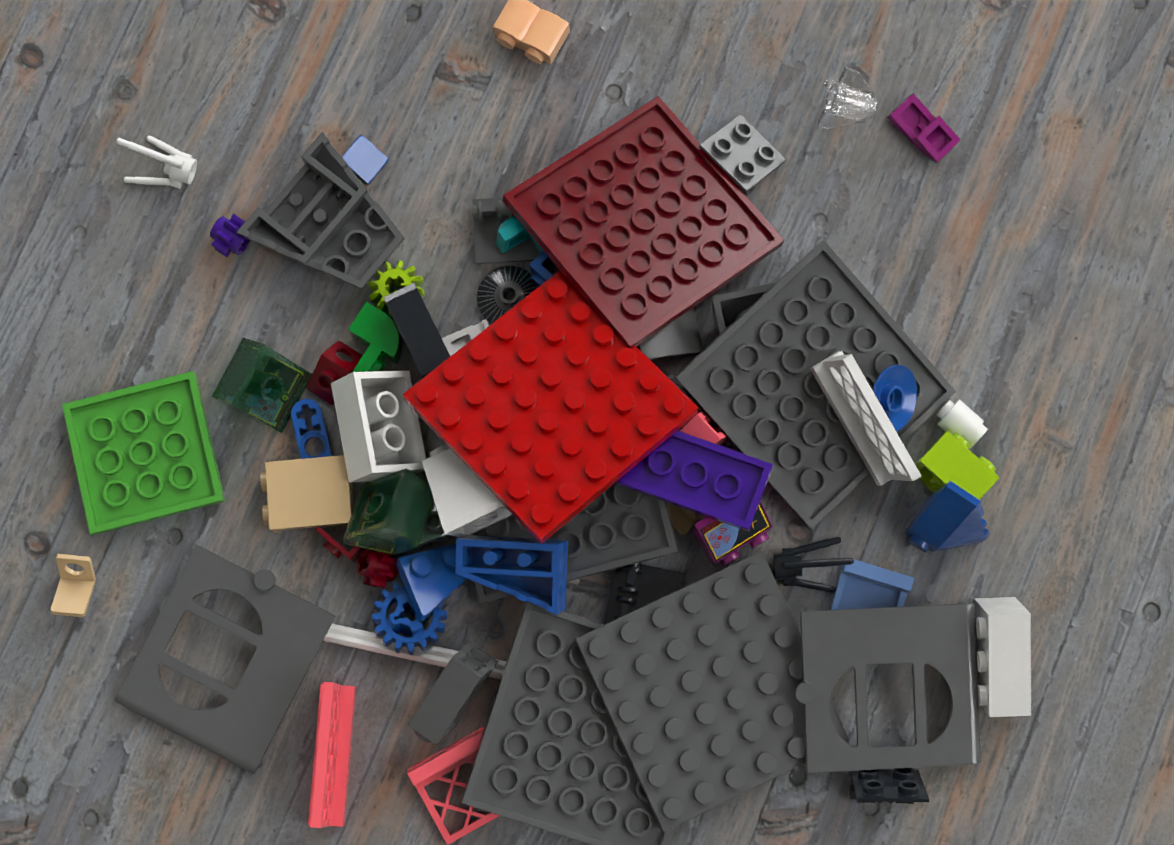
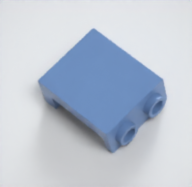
M853 559L854 563L851 565H842L830 610L904 606L907 593L911 591L913 585V577Z

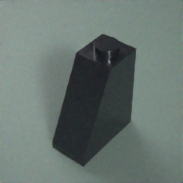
M412 283L383 298L422 378H424L447 360L450 354L415 283Z

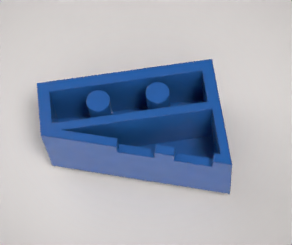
M465 535L456 539L455 574L494 590L498 589L511 594L521 601L533 603L557 615L566 609L568 540L547 539L544 543L540 544L535 538Z

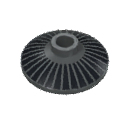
M510 265L498 267L483 278L477 290V306L484 320H487L488 324L494 323L538 288L531 280L533 274L524 268ZM512 290L516 295L514 299L506 300L503 298L504 292Z

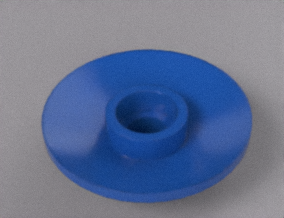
M896 364L887 367L879 375L873 392L897 432L906 426L913 415L917 401V384L909 368Z

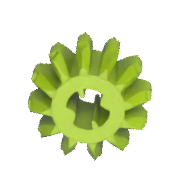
M400 260L396 263L395 269H392L389 262H385L386 272L383 273L378 270L374 275L377 280L368 282L369 289L374 291L369 295L371 302H378L377 308L383 312L388 309L383 297L392 293L390 287L393 285L395 287L401 285L404 288L415 283L421 297L425 296L424 289L419 287L424 283L423 277L415 276L417 270L413 265L405 269L403 261Z

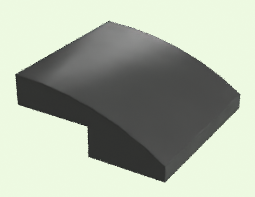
M691 308L639 344L637 348L651 361L665 358L674 360L699 355L703 351L694 309Z

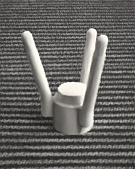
M150 135L146 138L148 142L171 155H164L121 138L116 140L118 145L164 162V174L169 175V178L124 177L123 181L125 183L167 185L181 189L183 183L190 185L193 181L197 169V160L193 159L192 155L183 153Z

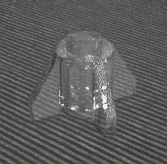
M845 67L838 81L826 78L824 85L828 91L826 97L827 109L823 110L817 122L818 126L834 129L857 123H865L868 118L871 119L877 109V100L875 99L874 92L857 70Z

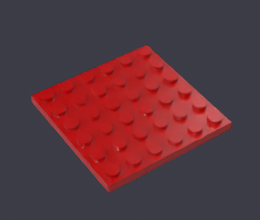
M560 271L403 394L404 401L540 544L544 543L697 415L699 408L636 346L628 348Z

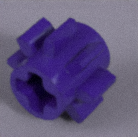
M235 214L232 215L230 220L224 216L220 217L210 231V237L214 239L212 246L215 247L214 249L225 257H228L231 252L236 255L243 253L251 240L238 235L236 232L246 221Z

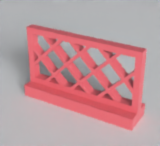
M323 682V684H320L308 824L313 828L328 826L344 827L356 699L355 686H343L333 682Z
M485 726L407 769V774L412 784L416 787L447 845L500 816L491 812L485 814L474 811L472 806H469L467 809L449 803L454 785L466 787V782L456 780L460 766L467 762L473 764ZM454 770L452 778L444 776ZM435 780L450 783L445 802L430 798L424 786ZM435 805L443 807L441 816L439 815ZM447 809L467 814L463 827L450 834L443 822ZM471 815L479 817L476 820L469 823Z

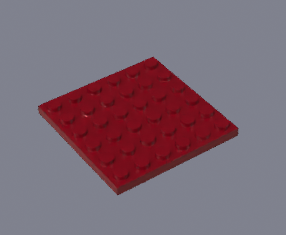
M659 96L503 195L502 200L606 325L612 328L613 332L628 348L638 346L780 248L784 242L781 235L732 179L699 147L700 143Z

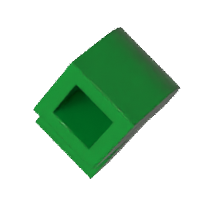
M366 302L348 329L353 338L368 346L352 372L383 371L386 366L385 358L397 364L402 353L401 337L393 320L386 313Z

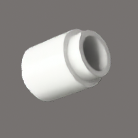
M960 399L955 404L949 400L936 414L940 418L937 425L945 432L949 431L952 435L957 433L969 443V449L988 430L982 424L984 420Z

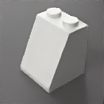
M447 445L431 451V457L422 461L445 534L459 538L471 535L513 515Z

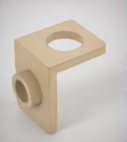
M57 554L56 563L61 578L51 606V613L54 615L84 617L96 582L91 558L87 556ZM66 564H78L85 570L74 571L68 568Z

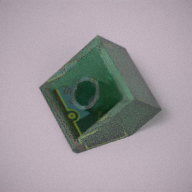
M242 338L211 397L233 410L282 433L291 417L292 408L300 400L312 373L265 344Z
M407 468L362 484L342 541L347 545L393 555L417 548L423 537L422 531L427 516L432 509L433 495L430 486Z

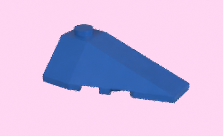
M949 481L924 502L905 531V534L911 537L909 542L923 552H927L928 549L936 552L979 544L987 539L990 532L985 528L987 525L986 520L982 519L984 511L981 501L952 481Z

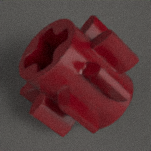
M374 549L364 550L358 557L356 570L359 575L364 576L363 584L385 588L386 582H392L397 577L398 569L396 562L398 559L392 557L391 553Z

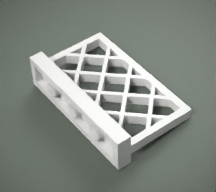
M838 351L810 368L877 486H882L890 480L914 481L921 477L919 470L852 354L844 355L842 351Z

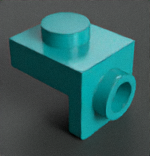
M510 218L499 226L495 244L502 254L529 238L540 252L543 251L518 219Z

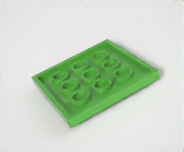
M194 371L62 404L91 535L94 536L226 502L198 379Z

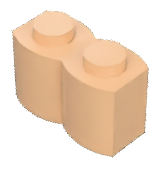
M508 0L493 26L494 34L497 36L496 40L502 46L508 49H513L514 47L525 51V56L538 64H542V62L552 64L570 33L567 21L549 11L540 9L528 0Z

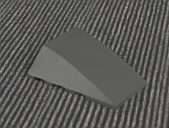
M321 132L301 156L304 166L265 211L257 207L236 233L362 290L405 238L380 205L373 199L363 183L349 168L346 161L332 146L329 139Z

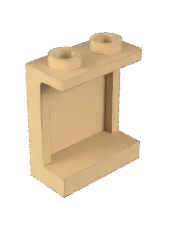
M344 455L265 462L266 472H261L260 481L262 492H267L268 505H263L262 513L264 525H269L270 531L281 533L282 530L338 525L342 528L355 527L353 482L349 483Z

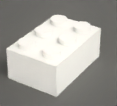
M409 370L352 372L331 383L349 483L405 479L425 470L422 461L426 460L418 415L403 399V394L412 387Z

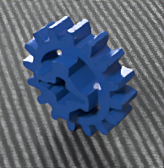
M394 582L392 593L384 589L381 591L384 602L375 601L374 609L380 613L373 614L372 621L373 623L380 624L375 628L376 636L385 634L383 638V645L385 647L393 642L395 643V653L399 654L403 647H408L409 655H413L414 647L419 646L423 652H426L428 641L434 644L439 642L436 632H445V624L440 621L447 619V611L439 610L444 606V603H440L424 621L419 622L405 587L400 588L399 584ZM396 603L395 612L389 614V618H387L390 607ZM409 612L411 616H415L416 620L410 622L407 617L404 618V614ZM433 615L431 625L426 631H424V622L429 620L430 616ZM398 633H403V634L409 635V636H411V637L400 636V635H398Z

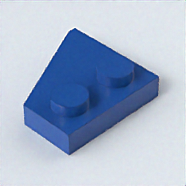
M456 544L400 557L396 562V567L419 622L424 621L440 603H444L451 596L456 588H460L468 580L455 574Z

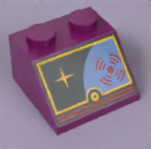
M760 501L749 532L705 517L694 524L691 533L712 566L721 562L722 566L725 567L741 557L738 553L740 549L748 544L754 549L768 540L767 532L773 526Z

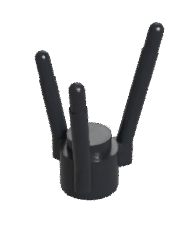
M836 537L795 548H782V553H774L775 580H783V586H799L834 593L836 590L834 586L798 579L796 576H802V568L851 565L854 563L853 558L802 560L801 555L795 556L841 543V538Z

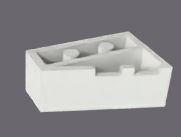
M1016 597L974 598L978 645L976 654L977 670L980 673L978 706H982L989 717L1031 716V613Z

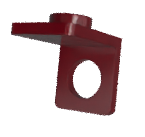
M337 341L321 354L307 384V389L330 405H334L331 383L352 373L363 355L345 343ZM336 353H345L349 355L353 361H344L340 359L336 355Z
M318 526L316 528V531L327 539L323 546L338 559L344 554L354 563L361 552L366 550L365 547L354 546L348 552L321 527Z

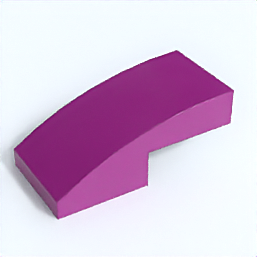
M914 93L909 95L887 116L891 123L914 146L935 163L939 162L961 141L940 116L934 117Z

